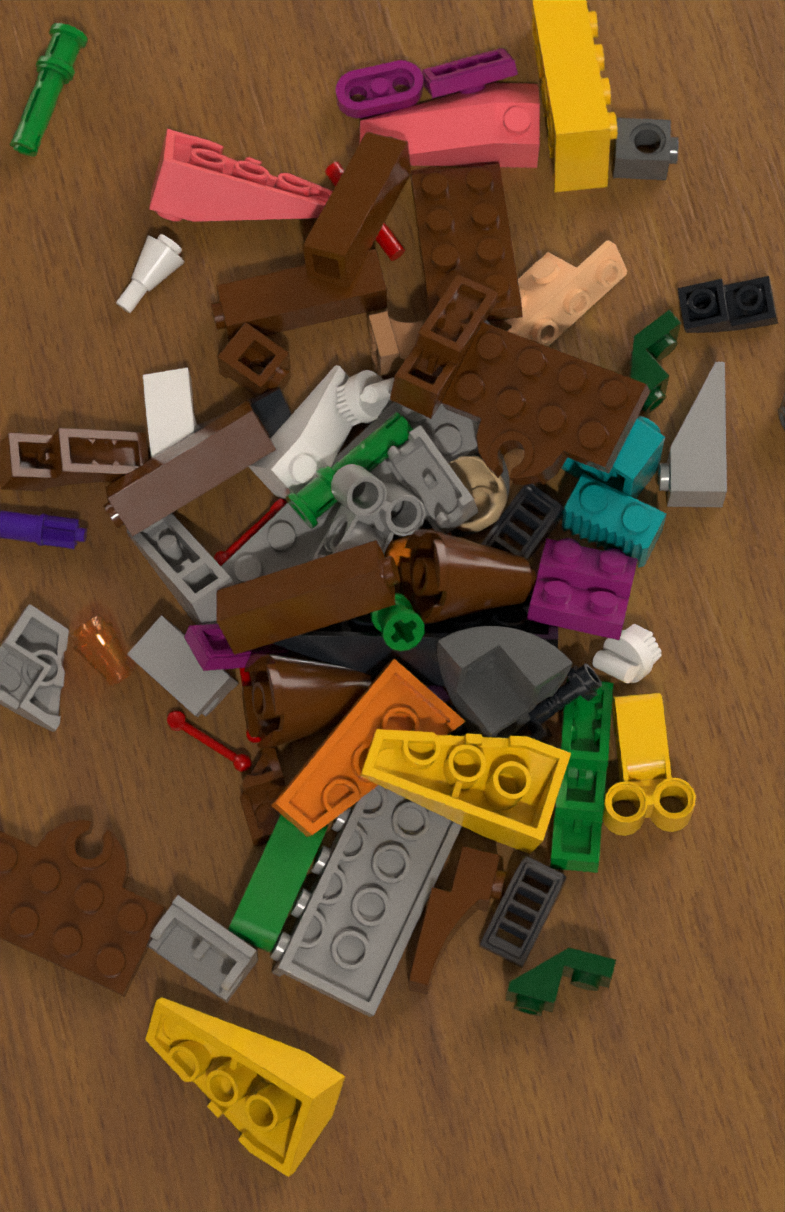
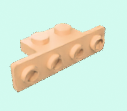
M609 240L605 241L577 268L547 252L518 279L523 317L490 322L503 330L545 346L551 345L626 276L627 269L616 244Z

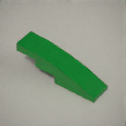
M601 681L602 686L596 690L597 696L590 701L579 696L564 707L560 749L570 752L571 756L555 802L550 868L598 873L606 772L609 757L614 686L612 682Z

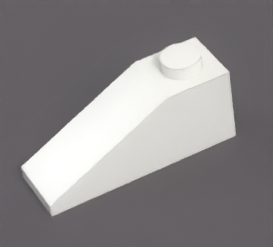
M335 365L271 437L276 450L248 466L276 497L286 498L290 492L296 494L317 477L316 470L326 465L331 467L352 428L350 422L346 420L347 417L344 418L342 416L343 413H339V409L336 407L338 404L336 400L339 398L337 397V388L346 384L350 378L340 366Z

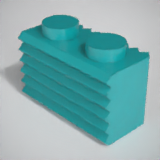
M582 474L564 507L562 528L564 532L570 530L572 536L578 534L580 540L587 538L588 543L595 542L597 548L601 546L604 547V550L616 548L623 551L628 557L637 558L639 568L645 566L663 531L667 514Z

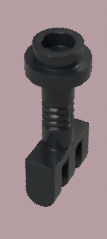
M586 663L580 667L577 665L571 667L567 675L570 681L561 686L552 697H547L538 703L528 713L530 720L512 736H521L530 730L532 732V735L529 736L530 738L540 742L548 740L553 735L545 721L579 696L587 701L597 696L596 690L602 686L598 675Z

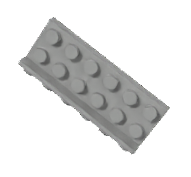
M380 785L363 796L361 800L334 819L331 829L336 831L337 834L331 847L328 848L323 845L314 860L311 872L317 874L313 885L310 891L304 888L300 891L291 909L290 914L297 917L289 934L281 932L270 953V958L276 960L271 973L279 977L284 974L369 1017L374 1016L431 894L432 887H434L462 826Z

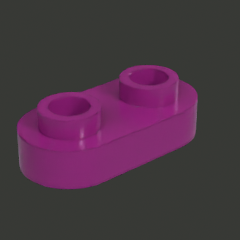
M403 60L349 71L337 82L336 102L339 109L345 115L353 118H363L411 107L422 96L423 75L415 64ZM405 85L409 89L405 92H397L394 90V87ZM361 94L365 99L361 102H355L351 97Z

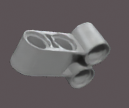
M355 464L345 465L335 473L331 482L332 494L341 503V506L312 560L375 540L378 541L384 554L394 534L400 536L411 535L423 525L425 507L422 501L398 484H383L381 480L362 466ZM365 482L366 487L362 495L352 499L355 487ZM404 501L400 514L391 518L393 507L397 503Z

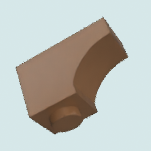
M387 311L369 315V351L375 372L383 380L395 377L415 346L418 332L423 326V321L414 323L398 322L391 319Z

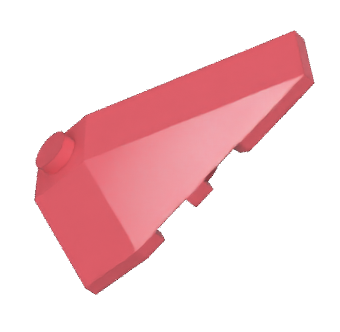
M492 83L485 85L484 89L475 93H456L360 121V142L366 132L408 141L411 166L474 167L500 163V167L537 168L540 139L538 84Z
M167 129L152 187L149 209L156 211L160 217L170 221H181L182 219L193 222L312 219L319 217L333 191L290 173L279 174L277 178L270 175L269 171L261 166V161L251 157L245 158V161H236L222 155L224 148L222 145Z

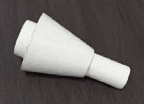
M160 234L157 239L148 236L131 277L132 281L116 304L131 314L147 291H151L185 263L179 256L182 248L163 234Z

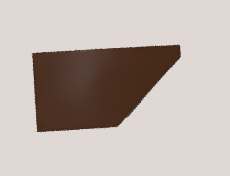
M275 747L262 749L261 758L250 775L247 774L241 784L243 793L240 796V802L254 847L268 843L281 815L271 806L286 788Z

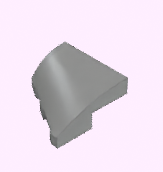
M29 604L0 646V704L27 720L54 732L59 726L61 716H59L61 688L64 686L65 670L63 669L64 652L67 650L69 629Z

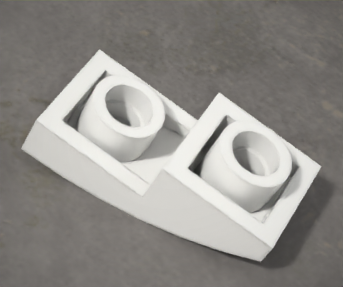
M188 368L143 375L146 417L152 458L194 434V427L197 423L193 411L192 380Z

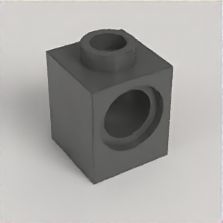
M617 118L618 135L617 139H614L613 178L666 180L669 164H677L679 138L670 137L671 120ZM648 145L656 151L649 154L642 153L637 147Z

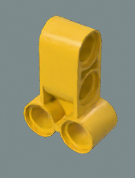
M661 693L613 697V723L620 782L609 788L605 796L604 825L609 831L623 836L634 834L639 830L645 818H651L656 827L663 831L675 832L683 829L691 819L696 795L688 782L671 776ZM666 797H675L684 804L685 809L678 813H669L664 810L660 801ZM621 800L629 801L636 807L637 813L630 817H623L613 810L612 805Z

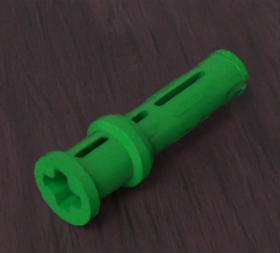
M54 23L50 27V42L44 56L38 57L36 62V71L38 72L36 83L31 91L18 128L10 142V146L15 151L26 156L37 155L64 84H68L73 80L75 60L79 50L85 48L88 42L87 36L82 31L68 24Z
M395 412L384 424L350 450L341 460L331 467L326 465L316 470L317 477L296 494L290 492L286 496L287 502L299 518L308 527L313 529L318 525L317 519L339 502L334 498L331 491V482L335 473L340 468L350 464L362 466L371 472L388 458L387 452L393 445L399 448L409 440V432L413 428L403 416Z
M395 592V605L370 613L373 625L382 632L385 643L393 650H410L422 640L424 623L421 617L413 611L410 601L404 595Z

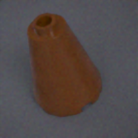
M432 529L414 531L405 548H413L409 562H401L400 594L410 601L413 611L421 617L424 624L523 603L529 594L533 592L536 584L535 571L525 557Z
M270 653L251 655L244 671L252 672L251 685L243 686L242 688L243 709L248 732L251 738H261L262 741L257 744L259 748H273L336 727L374 681V678H371L369 674L325 662Z

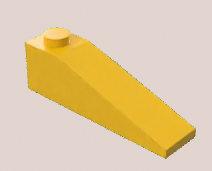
M377 729L360 776L483 837L531 854L544 840L571 753L527 736H509V738L482 737V734L453 736L436 735L434 732Z

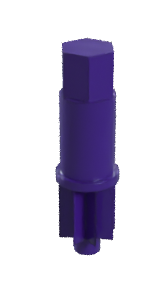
M0 511V538L37 543L38 546L47 545L74 549L77 541H86L87 528H79V519L50 516L44 513L33 515Z

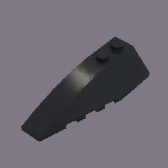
M529 595L526 601L520 604L424 624L422 640L415 647L406 651L393 650L385 643L382 632L373 625L370 613L272 644L325 663L343 666L374 676H378L388 662L395 659L423 684L445 686L438 663V640L468 628L500 626L531 633L558 649V627L527 620L532 595Z

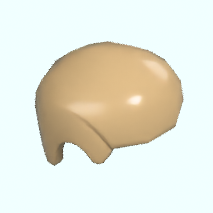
M460 456L449 462L450 467L474 498L478 509L477 514L456 528L463 532H477L497 522L507 502V490L502 476L500 475L497 478L491 473L484 460L479 456Z

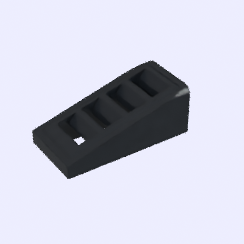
M533 484L524 485L481 544L525 557L529 562L563 519L564 507ZM528 505L530 508H532L540 515L545 517L543 521L534 514H532L530 511L525 509L526 506ZM516 519L520 520L535 532L530 536L513 524ZM504 534L508 535L522 545L523 549L519 552L502 540V536Z
M523 856L479 947L523 968L565 886L567 877L528 856ZM526 876L549 887L548 894L524 883ZM517 894L542 905L539 912L515 901ZM508 911L533 923L530 930L506 919ZM499 929L524 940L522 947L519 948L497 937L496 934Z

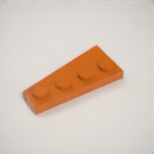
M393 659L388 662L271 806L307 837L312 836L378 786V784L360 776L377 729L434 732L436 735H447L466 721L397 660Z

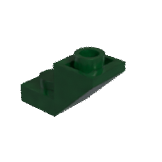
M670 310L637 333L633 339L629 378L647 384L650 390L641 409L646 414L659 407L667 397L665 393L669 375L657 361L667 357L677 347L681 322Z
M567 948L511 980L507 990L506 1001L514 1002L513 1008L525 1014L541 1016L543 1010L553 1013L562 976L571 978L570 984L581 989L598 991L599 986L609 988L616 959Z

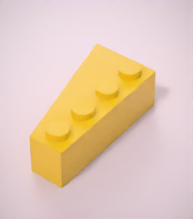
M532 0V35L538 78L541 80L544 117H547L549 156L554 158V192L608 187L610 140L617 139L618 132L615 112H607L606 105L611 104L609 79L601 78L600 71H604L602 44L595 45L593 39L598 38L596 11L588 12L586 0Z

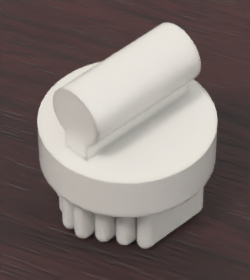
M364 370L351 376L346 384L337 388V397L339 398L336 400L338 403L336 407L339 409L338 412L343 413L342 416L344 418L347 417L346 420L352 426L360 423L371 424L374 420H379L378 416L392 403L390 395L394 377L383 380L378 374L370 370Z
M632 624L626 630H622L620 640L607 638L604 642L603 650L595 654L592 664L595 668L625 683H635L651 672L653 664L661 657V649L658 648L659 645L655 642L656 639L652 637L653 633Z

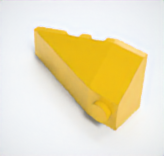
M163 997L156 1000L145 1040L184 1082L193 1081L211 1100L207 1107L217 1118L224 1114L242 1134L238 1140L251 1154L287 1177L291 1176L333 1116L345 1076L305 1051Z

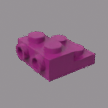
M564 538L559 541L546 539L527 620L620 640L638 559L628 557L623 551L616 548L601 551L583 547L571 538Z

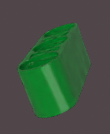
M282 814L280 815L228 931L242 941L271 953L328 825H325L312 836L307 837Z

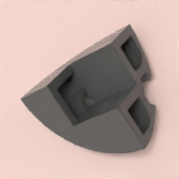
M481 626L468 628L438 640L437 644L439 668L450 699L458 715L466 721L464 725L469 733L482 734V737L509 738V736L515 734L530 720L528 713L536 707V704L555 694L567 677L573 664L565 654L544 639L509 627Z

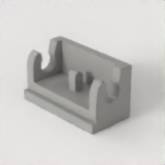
M421 425L409 432L408 438L410 441L405 446L398 449L393 445L388 450L387 455L390 461L386 464L402 487L422 501L425 507V519L433 530L448 534L477 514L478 509L472 495Z
M161 615L127 655L196 717H199L201 714L206 717L239 683L224 669L203 671L184 639L185 634Z
M179 895L172 902V905L150 935L153 938L149 944L150 949L226 1003L258 962L257 951Z

